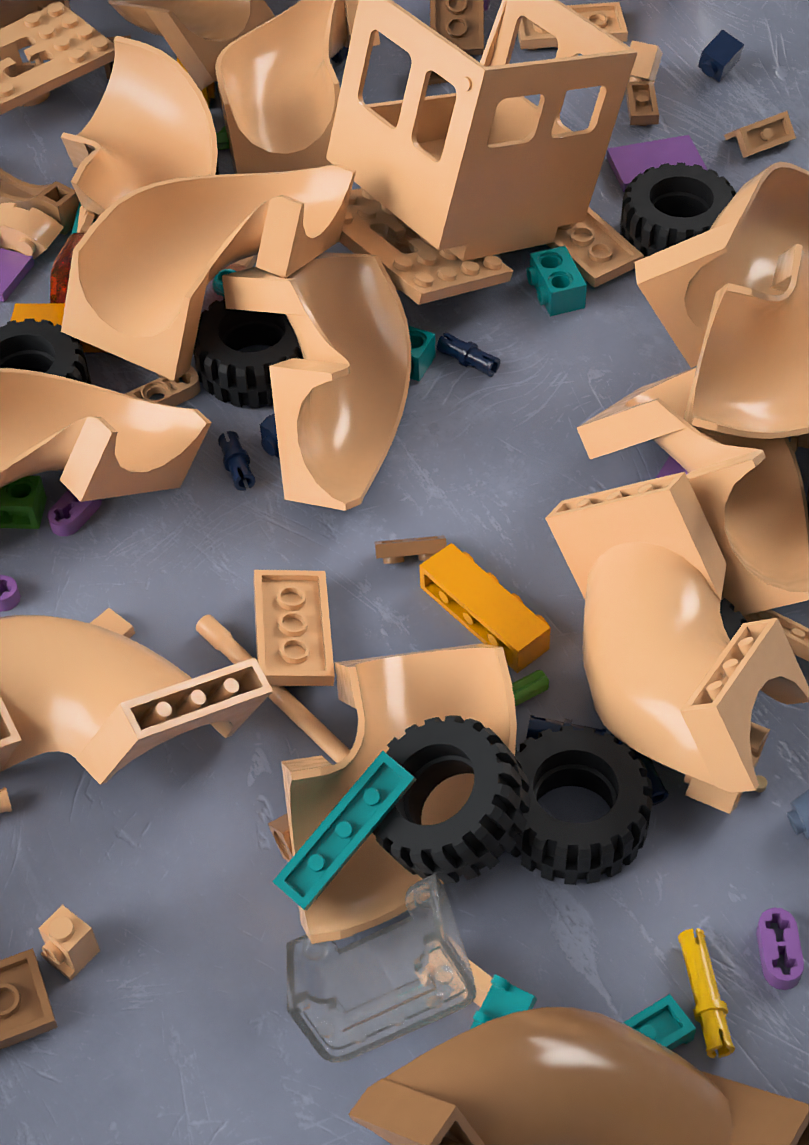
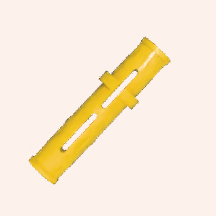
M692 928L681 932L678 935V941L681 945L696 1005L695 1009H693V1015L696 1022H699L701 1025L708 1057L715 1058V1050L717 1049L719 1058L732 1054L735 1050L726 1021V1014L729 1011L725 1001H722L720 998L705 941V933L702 929L697 928L695 931L697 937L695 938Z

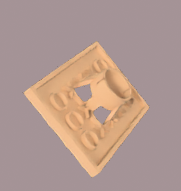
M61 2L52 3L47 8L28 14L23 19L1 28L0 115L18 106L23 107L24 105V107L40 104L48 98L50 91L114 61V43ZM31 46L24 50L29 62L23 63L18 50Z
M364 189L351 190L339 242L354 254L378 255L396 290L402 291L418 305L511 280L513 270L505 265L499 257L494 255L462 261L448 249L437 250L418 233L414 240L408 241L409 247L396 244V240L399 241L406 232V228L410 227Z

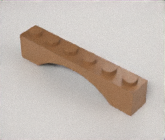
M0 168V204L16 203V207L30 210L32 207L55 219L64 227L60 232L62 235L67 234L73 229L80 202L74 189L57 181L48 185L29 184L15 178Z

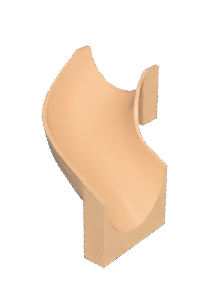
M299 0L281 14L237 38L221 51L217 57L215 71L235 174L286 172L332 165L326 157L340 94V86L330 59L343 47L349 48L359 0ZM378 30L375 33L373 46L380 45Z
M116 36L114 39L115 58L108 86L93 117L77 135L65 132L61 135L73 166L78 168L71 180L82 207L98 215H101L116 200L133 190L174 178L215 175L217 167V136L212 115L202 92L192 77L176 60L162 50L137 40Z
M780 161L773 163L740 188L718 215L709 231L634 262L639 289L690 368L698 364L713 301L719 289L727 283L752 288L769 295H781L785 291L771 288L779 256L795 244L803 245V252L809 255V171L788 162Z
M336 163L317 168L286 172L174 178L152 183L131 191L111 204L93 222L73 249L61 332L175 381L190 370L208 283L227 266L258 255L256 267L279 277L287 278L339 242L356 171Z
M795 244L779 256L771 288L785 291L783 294L769 295L752 288L727 283L716 292L684 419L699 432L713 436L727 433L759 439L786 438L809 433V255L803 252V245Z
M323 252L287 278L279 277L258 267L223 275L226 309L285 314L295 331L304 359L292 358L269 366L284 500L343 511L360 505L394 440L403 415L411 374V341L407 318L396 288L379 256Z
M696 368L642 386L577 427L589 459L652 439L687 471L689 482L727 563L722 595L735 606L734 612L739 611L744 616L809 600V516L802 476L788 437L772 439L747 438L727 433L713 436L699 432L684 419Z
M0 368V488L20 478L46 471H63L60 481L80 502L180 488L212 422L198 409L156 403L48 373Z
M686 473L672 474L561 501L545 519L585 599L582 646L583 663L594 707L604 726L617 739L627 744L630 748L681 773L712 784L730 793L756 791L759 784L753 767L750 728L752 709L758 692L761 690L776 701L787 705L809 702V686L778 618L743 623L730 641L720 614V602L727 563Z
M45 615L0 617V772L42 753L60 751L75 757L101 785L108 782L115 773L132 760L155 746L200 726L210 724L224 738L232 736L273 690L255 657L191 678L177 666L147 647L119 633L94 624Z
M480 643L334 662L338 698L340 701L357 709L358 730L351 751L342 761L335 765H332L322 755L281 761L292 855L294 856L382 750L385 753L389 750L387 744L395 737L399 740L406 734L404 730L414 724L420 727L425 725L424 720L435 717L445 721V716L449 715L461 716L464 721L465 719L472 718L481 722L485 728H490L515 756L517 734L515 699L503 647ZM459 774L441 782L430 793L424 804L421 825L438 824L458 813L471 795L474 785V774ZM371 833L306 911L299 906L301 925L311 944L341 940L397 917L417 905L444 883L440 879L436 882L423 880L418 874L413 875L382 848L376 841V836Z

